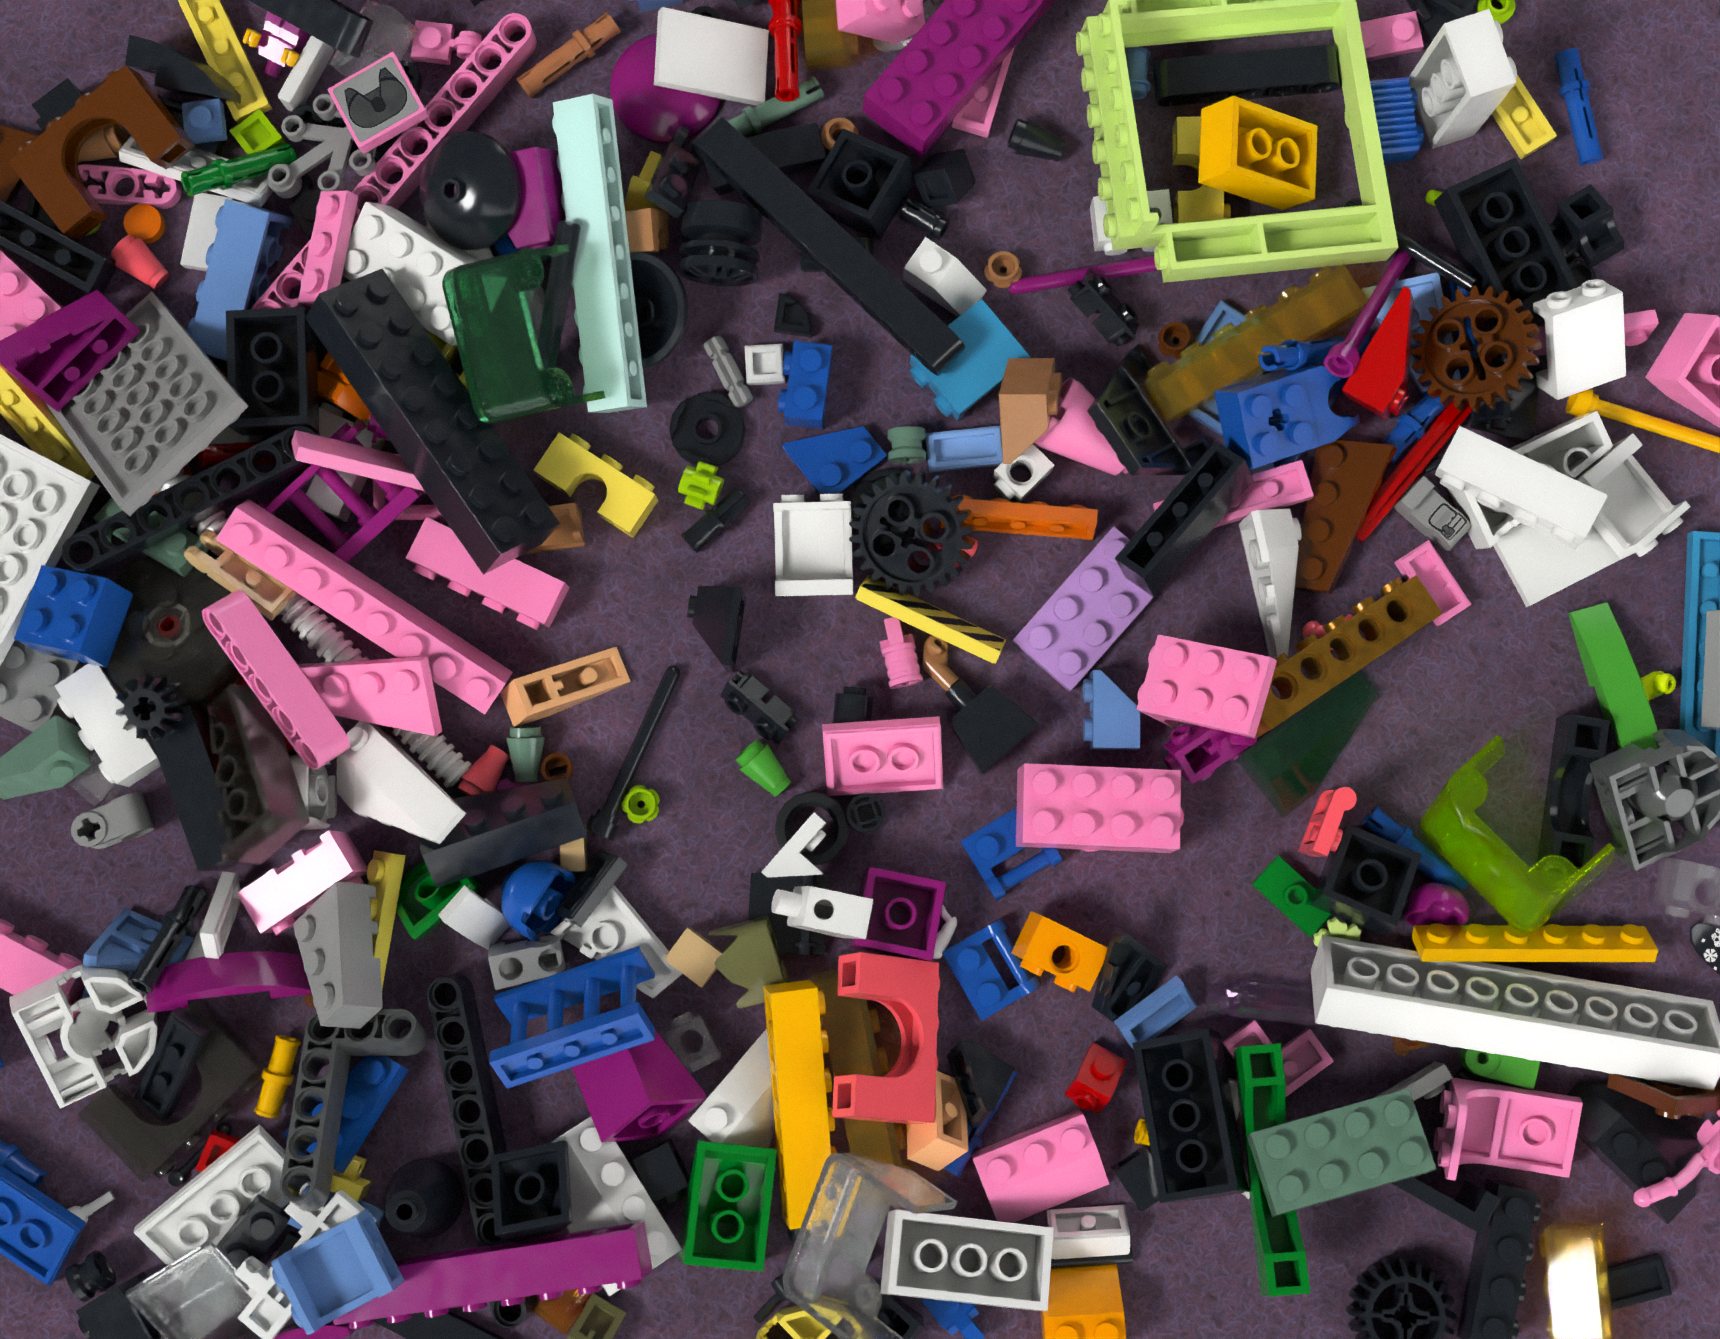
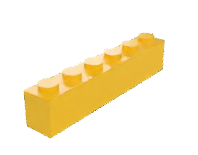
M810 980L764 985L782 1218L790 1230L837 1223L836 1209L841 1208V1193L838 1184L834 1185L833 1170H838V1156L835 1146L830 1145L829 1132L835 1131V1118L832 1117V1107H827L826 1093L832 1092V1080L829 1069H824L823 1054L829 1052L827 1032L825 1029L821 1030L820 1015L826 1012L824 994L822 990L818 991V987Z

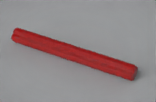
M1454 400L1444 409L1425 432V435L1415 444L1380 486L1377 494H1374L1366 512L1365 522L1362 528L1358 529L1354 539L1363 542L1370 536L1458 430L1459 426L1471 414L1472 409L1469 402H1467L1462 412H1459L1454 407Z

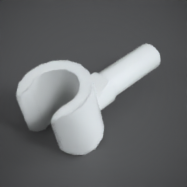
M108 1191L83 1207L74 1206L67 1210L87 1222L88 1217L93 1212L113 1201L115 1196L112 1191Z

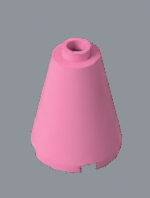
M1071 377L1062 383V395L1058 396V414L1051 415L1048 430L1034 442V445L1114 476L1118 475L1121 471L1125 474L1128 473L1126 467L1119 462L1117 454L1104 435L1096 428L1094 420L1087 412L1095 398L1079 381Z

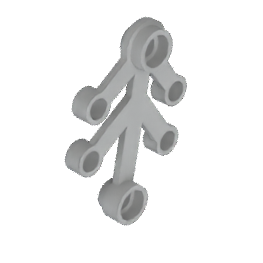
M321 94L313 101V109L322 120L329 121L335 117L342 118L329 94ZM331 103L327 110L321 111L324 105ZM297 115L286 117L282 122L281 129L289 140L299 142L305 139L322 143L290 165H274L268 172L267 182L269 187L277 196L291 198L302 187L301 177L331 157L328 171L323 172L318 178V187L321 191H343V177L354 141L347 126L340 128L308 124ZM299 125L295 132H290L293 126ZM377 147L365 154L359 149L351 154L349 163L358 175L367 176L375 170L376 161L374 157ZM362 159H367L364 166L358 167ZM286 175L282 181L278 182L282 176ZM336 180L333 187L326 188L330 181Z

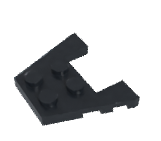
M1140 344L1126 353L1087 412L1094 420L1096 428L1104 435L1117 454L1119 462L1126 467L1131 476L1186 475L1210 446L1203 437L1182 448L1139 385L1159 372Z

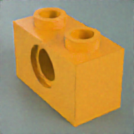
M1031 911L1011 954L1023 959L1020 967L1040 977L1043 971L1046 970L1056 975L1053 983L1075 993L1077 986L1089 992L1091 991L1104 963L1108 948ZM1063 945L1065 949L1064 958L1061 962L1054 964L1052 960L1053 952L1057 947Z

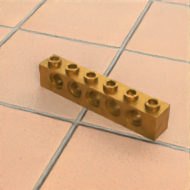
M1415 575L1404 583L1400 577L1396 578L1379 589L1383 596L1378 600L1374 601L1372 596H1369L1351 609L1355 615L1348 620L1342 614L1323 626L1327 634L1317 639L1313 633L1294 646L1298 653L1288 658L1284 652L1275 658L1277 663L1255 738L1270 731L1443 614L1418 576ZM1387 610L1391 612L1394 620L1389 617ZM1358 628L1364 632L1366 640L1361 637ZM1330 647L1335 650L1338 659L1333 657V655L1330 652ZM1300 666L1307 670L1309 679L1302 674ZM1271 685L1278 689L1280 699L1272 693Z

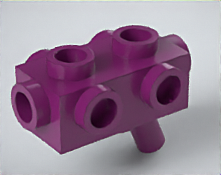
M1185 724L1177 727L1170 733L1171 741L1163 745L1169 755L1163 758L1169 770H1181V776L1191 784L1211 777L1215 773V769L1228 760H1235L1244 755L1247 748L1257 742V738L1253 739L1252 737L1198 725L1190 727V725Z

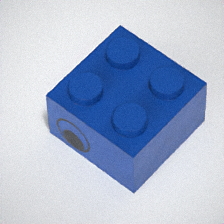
M41 565L14 639L45 655L107 668L133 593L105 577Z

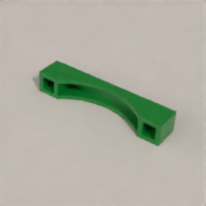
M1281 1043L1241 1046L1233 1049L1260 1293L1268 1297L1310 1294L1306 1252L1296 1210L1272 1217L1247 1139L1248 1135L1252 1132L1286 1123V1083Z

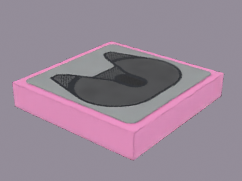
M394 52L389 53L327 89L356 145L363 154L429 117L427 110Z

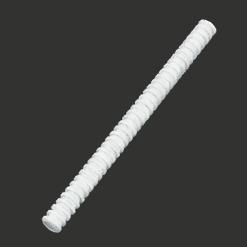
M181 469L179 474L166 482L157 493L190 478V476L183 475L184 470ZM200 492L189 493L184 499V507L189 509L198 508L204 501V494ZM222 510L190 527H197L196 533L199 536L207 529L219 535L228 519L225 518L226 513ZM296 593L279 613L283 615L282 621L286 624L290 622L292 624L290 629L293 632L299 631V638L302 641L307 640V646L311 650L315 648L317 650L316 655L319 658L324 657L326 659L325 662L369 660L367 657L362 658L360 656L362 653L360 649H353V642L351 640L345 641L343 639L345 634L342 631L336 632V625L333 622L328 623V617L325 614L320 615L318 613L319 608L316 605L311 606V601L302 597L299 593ZM394 728L392 732L395 736H402L401 742L404 745L408 743L411 746L409 750L412 753L417 752L419 754L418 759L421 762L426 761L428 763L426 766L428 770L434 769L437 772L435 774L437 779L443 778L445 780L443 785L446 788L453 787L459 782L460 777L472 765L469 761L464 762L462 760L463 755L460 752L456 754L453 751L455 748L453 744L447 745L445 743L446 737L444 735L431 736Z

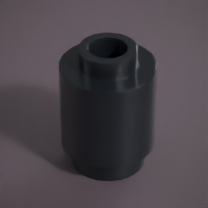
M844 686L843 693H835L832 724L871 721L874 697L866 696V688Z

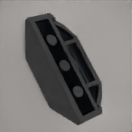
M1578 1082L1567 1094L1568 1096L1580 1097L1583 1102L1577 1136L1634 1193L1640 1188H1646L1663 1181L1665 1177H1674L1687 1165L1693 1155L1698 1153L1699 1141L1677 1119L1658 1115L1655 1113V1107L1608 1088L1607 1083ZM1696 1177L1685 1187L1678 1190L1677 1196H1669L1650 1204L1648 1207L1666 1224H1669L1695 1197Z

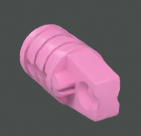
M895 617L884 619L888 639L879 641L882 656L885 657L884 662L888 670L887 675L890 679L888 682L890 689L915 685L924 681L922 674H920L919 664L917 663L918 658L915 653L916 646L913 634L903 635L899 619Z

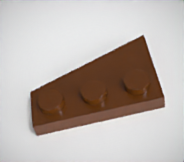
M1609 1074L1608 1088L1655 1107V1113L1666 1118L1680 1119L1681 1115L1685 1114L1703 1117L1705 1112L1716 1113L1720 1110V1081H1717L1714 1090L1643 1078L1637 1081L1625 1075Z

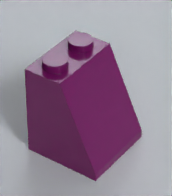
M531 147L510 152L521 180V205L516 221L508 235L516 248L532 249L533 255L551 253L552 256L557 224L560 220H566L565 211L561 204L563 189L561 173L557 167L558 151Z
M656 1031L655 1040L572 1067L602 1143L659 1138L707 1099L703 1089Z

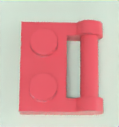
M1341 787L1336 790H1327L1319 795L1298 852L1311 857L1328 856L1330 851H1336L1343 835V830L1338 827L1344 811L1352 809L1357 801L1356 793L1351 788Z

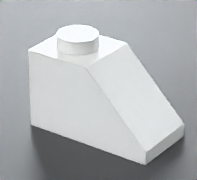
M926 237L904 267V281L957 317L982 299L987 292L982 284L956 257Z

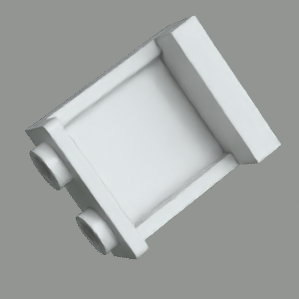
M1593 279L1584 282L1580 287L1566 292L1551 293L1546 299L1533 303V311L1542 316L1545 321L1548 369L1536 372L1537 387L1559 400L1626 376L1622 291L1606 283L1604 280Z
M1634 433L1613 444V447L1573 478L1608 495L1593 526L1620 559L1634 553L1641 557L1651 551L1659 543L1655 538L1660 533L1666 535L1677 528L1683 522L1680 516L1691 507L1686 500L1677 505L1671 504L1632 454L1643 446Z
M820 494V502H805L804 495H781V503H773L776 566L775 596L853 595L852 542L849 541V537L852 535V527L849 525L851 521V501H843V494Z

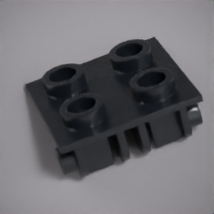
M1477 353L1476 361L1479 366L1480 380H1485V369ZM1502 353L1495 356L1491 362V367L1497 368L1504 365L1508 359V354ZM1527 365L1526 368L1531 372L1533 378L1526 379L1521 377L1518 380L1523 388L1522 392L1512 388L1507 391L1510 402L1507 403L1498 396L1495 398V409L1493 410L1489 408L1485 401L1481 402L1478 413H1475L1473 410L1471 411L1470 428L1523 441L1533 438L1538 395L1536 372L1540 371V367Z
M751 873L748 920L765 915L769 916L780 953L825 955L826 934L787 926L788 916L772 913L771 906L777 889L793 892L797 886H812L828 890V877H766L762 873Z

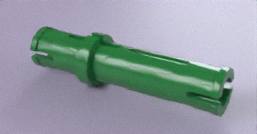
M285 143L225 161L220 158L213 160L211 165L182 172L181 182L185 192L188 191L187 195L190 197L218 188L224 191L231 189L233 184L267 175L274 165H290L297 160L294 149L290 148L291 145Z

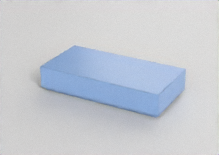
M1001 426L925 433L929 473L999 466L1003 462Z

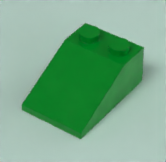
M697 1141L682 1218L679 1242L682 1250L678 1252L677 1259L685 1265L763 1272L777 1149Z

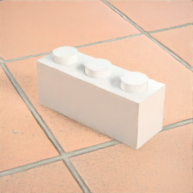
M87 664L54 685L61 696L57 699L59 706L69 718L74 717L81 727V730L78 731L81 741L90 751L95 749L102 760L98 766L110 783L115 782L118 785L130 787L161 767L150 734L144 739L136 738V727L128 731L123 729L124 723L128 720L126 715L118 716L115 714L117 709L125 706L115 697L118 693L125 691L109 666L106 668Z

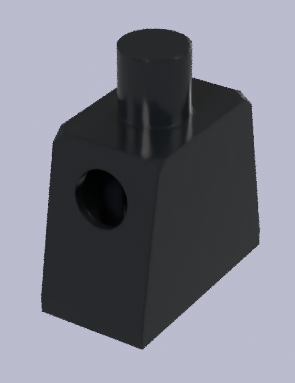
M961 679L945 693L959 710L948 721V724L981 775L1039 725L1033 718L991 685L976 695L964 680Z

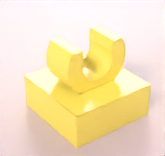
M355 1155L343 1174L333 1169L330 1191L336 1193L342 1189L356 1202L366 1197L371 1181L360 1176L367 1159Z

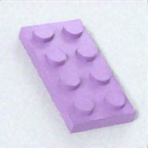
M1114 526L1012 641L1069 692L1153 598L1125 578L1116 562L1115 557L1130 540Z

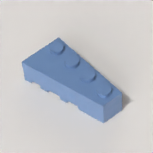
M225 199L224 206L219 208L215 219V225L218 228L214 243L209 246L206 254L208 269L205 280L201 281L196 293V300L199 302L196 315L190 320L187 327V332L206 355L227 361L226 311L252 309L257 300L270 287L271 282L267 275L268 268L273 265L275 260H280L284 247L279 245V237L283 228L291 229L294 217Z

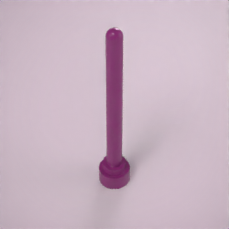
M1398 249L1345 341L1332 346L1324 359L1325 368L1332 375L1347 378L1356 369L1360 360L1358 348L1411 259V256Z
M1154 256L1020 278L1017 282H1012L1008 289L1012 294H1022L1069 286L1077 280L1083 283L1082 279L1089 268L1096 275L1100 273L1106 279L1157 271Z

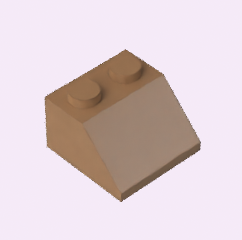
M1008 358L999 391L1003 464H1011L1048 430L1051 415L1058 414V396L1062 395V373H1055V358Z

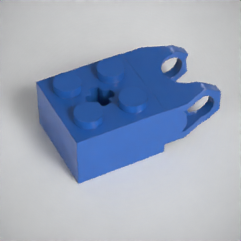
M1304 365L1302 368L1292 371L1286 369L1277 370L1214 391L1225 446L1246 460L1250 469L1334 442L1351 427L1360 423L1359 415H1350L1349 413L1335 415L1331 411L1328 404V394L1333 384L1341 378L1328 372L1325 365Z

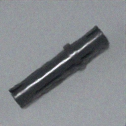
M194 885L185 886L172 911L165 913L162 918L163 926L147 949L136 970L128 979L127 983L132 989L142 994H150L153 991L154 985L171 960L184 936L190 935L194 929L193 921L203 904L208 900V895L204 890Z

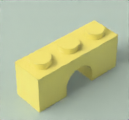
M1201 116L1176 117L1172 128L1173 165L1191 166L1199 172ZM1206 185L1192 191H1178L1173 201L1174 223L1231 218L1230 204L1224 203V191Z
M559 432L533 471L538 477L571 497L578 485L586 480L594 479L603 482L607 488V495L597 511L601 518L634 538L659 501L656 495L652 493L655 487L638 475L631 479L620 471L623 466L608 455L603 454L600 459L588 450L591 445L579 436L572 433L567 438Z

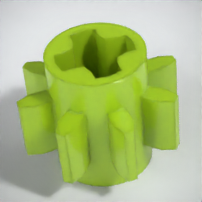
M699 461L696 468L689 465L685 468L678 487L679 493L687 495L684 504L703 510L706 503L711 505L717 503L724 484V478L716 476L718 467Z

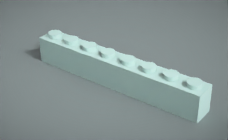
M589 94L553 102L554 116L552 125L557 136V167L561 173L563 189L561 204L565 211L566 221L576 222L581 227L571 285L574 289L576 303L574 318L579 329L580 338L579 359L584 373V400L587 403L588 412L611 413L647 407L613 100Z

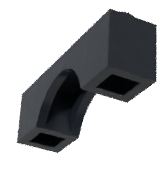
M1572 714L1556 718L1536 871L1571 877H1589L1594 845V836L1589 826V800L1594 781L1590 763L1604 757L1606 754L1609 720Z

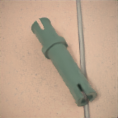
M811 76L799 84L800 95L795 101L783 102L773 97L754 108L750 106L742 109V114L728 120V122L744 137L751 134L756 136L763 133L762 128L819 99H823L824 94L821 88L806 94V91L819 85L817 79Z

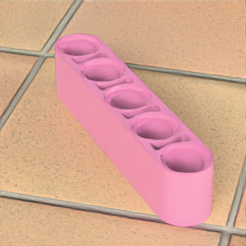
M236 590L202 610L203 620L211 634L308 767L317 770L349 749L350 741L344 729L251 599L243 591Z

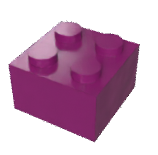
M868 867L863 871L859 893L861 897L874 899L866 939H851L849 948L893 957L932 961L946 882Z

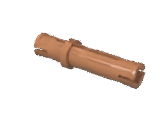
M606 12L581 32L576 30L572 33L570 40L537 63L533 68L517 77L516 80L531 99L586 57L588 59L592 58L595 55V50L609 39L621 33L612 17Z

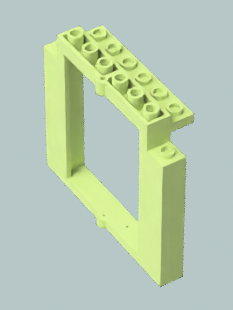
M1108 0L1103 13H1100L1099 16L1086 17L1081 32L1076 34V50L1078 56L1083 55L1085 68L1081 72L1083 91H1089L1090 104L1087 106V122L1089 128H1094L1092 155L1094 163L1100 164L1101 177L1098 179V195L1100 201H1105L1107 214L1103 218L1104 234L1106 238L1111 237L1113 250L1158 246L1154 250L1155 266L1157 270H1162L1163 283L1387 261L1399 248L1356 0ZM1332 30L1345 102V123L1350 131L1362 205L1156 225L1159 221L1158 212L1150 213L1125 48Z

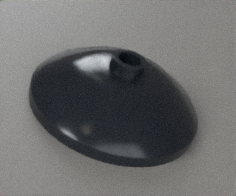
M463 131L447 136L433 148L424 164L420 180L422 208L434 232L450 245L464 250H480L495 245L507 235L514 225L521 205V180L512 156L499 141L484 133ZM454 186L457 189L456 195H454Z
M630 252L642 367L647 368L666 359L679 344L687 324L688 300L680 277L667 262L651 254ZM650 306L651 316L647 318L646 310Z

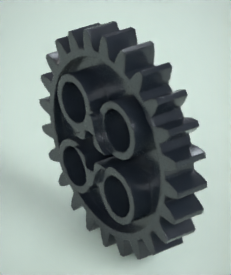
M904 470L901 473L900 481H898L893 473H890L886 476V485L877 480L872 484L874 493L866 490L861 495L866 504L858 503L853 508L854 512L861 516L853 518L849 522L851 527L859 530L849 537V541L860 543V547L856 549L853 556H865L866 561L860 569L866 570L872 567L875 570L871 578L873 582L880 577H884L886 579L885 590H888L896 583L899 586L900 595H903L908 587L912 586L915 596H919L923 591L924 585L930 593H934L938 588L937 580L943 586H948L951 582L949 573L958 577L963 570L958 562L966 564L971 557L962 549H971L975 544L974 540L965 537V535L972 533L975 529V525L964 523V520L972 512L969 509L959 510L958 506L964 499L963 495L952 499L949 494L952 491L953 485L949 484L944 489L939 488L940 476L938 475L928 483L925 482V473L922 470L917 474L915 480H912L908 470ZM894 500L906 502L910 508V515H900L894 508ZM881 517H885L889 524L883 523ZM929 517L940 518L945 524V531H934L929 525ZM909 527L916 529L914 533L916 538L914 540L908 537ZM879 535H889L894 540L895 549L883 547L879 541ZM934 543L942 544L943 549H938ZM914 551L926 553L930 559V565L923 566L918 564L914 559Z

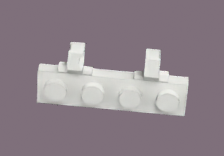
M341 1189L335 1193L328 1204L325 1203L317 1211H303L291 1202L284 1211L303 1226L298 1232L301 1238L294 1245L296 1247L364 1211L365 1208ZM250 1256L245 1259L234 1273L250 1286L246 1293L252 1298L238 1316V1319L261 1339H274L291 1318L292 1305L285 1291L277 1287L272 1275L273 1267L271 1266L268 1269L266 1265L254 1256Z

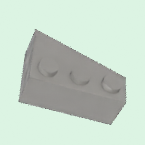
M336 881L293 923L295 937L298 941L320 1026L361 1029L383 1008L380 958H373L372 935L378 934V922L371 921L370 899L376 898L375 885Z

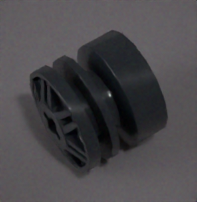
M699 200L687 203L682 214L681 233L683 237L691 241L685 242L680 246L679 253L683 257L678 262V273L680 276L694 282L714 286H745L755 283L758 280L759 270L756 264L760 260V255L757 250L750 246L756 245L761 241L763 222L761 211L746 204L726 200Z

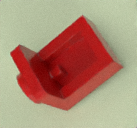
M1092 1042L1083 1057L1074 1080L1067 1087L1065 1096L1072 1099L1078 1107L1099 1113L1111 1100L1127 1060Z

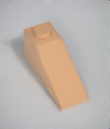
M613 647L513 679L500 694L515 728L551 716L626 685L631 681L617 647Z

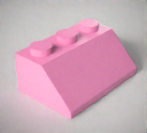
M1080 1110L977 1150L971 1155L996 1220L1000 1222L1015 1223L1109 1185L1098 1149L1084 1114Z

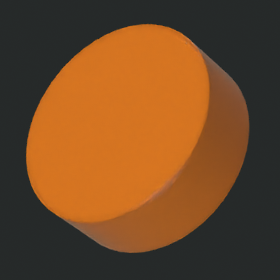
M137 204L131 207L125 214L123 221L124 229L128 235H132L135 239L141 238L145 244H151L163 235L165 220L162 214L153 206Z

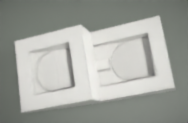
M465 885L438 914L445 924L488 950L489 945L495 944L510 927L498 906L487 898L483 899Z

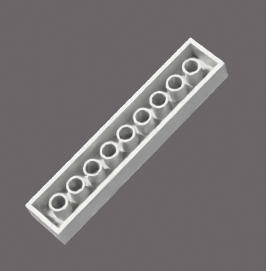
M1324 935L1321 936L1312 964L1311 980L1315 1023L1708 1090H1714L1720 1077V1022L1714 1003L1711 1000L1485 962H1421L1417 951Z

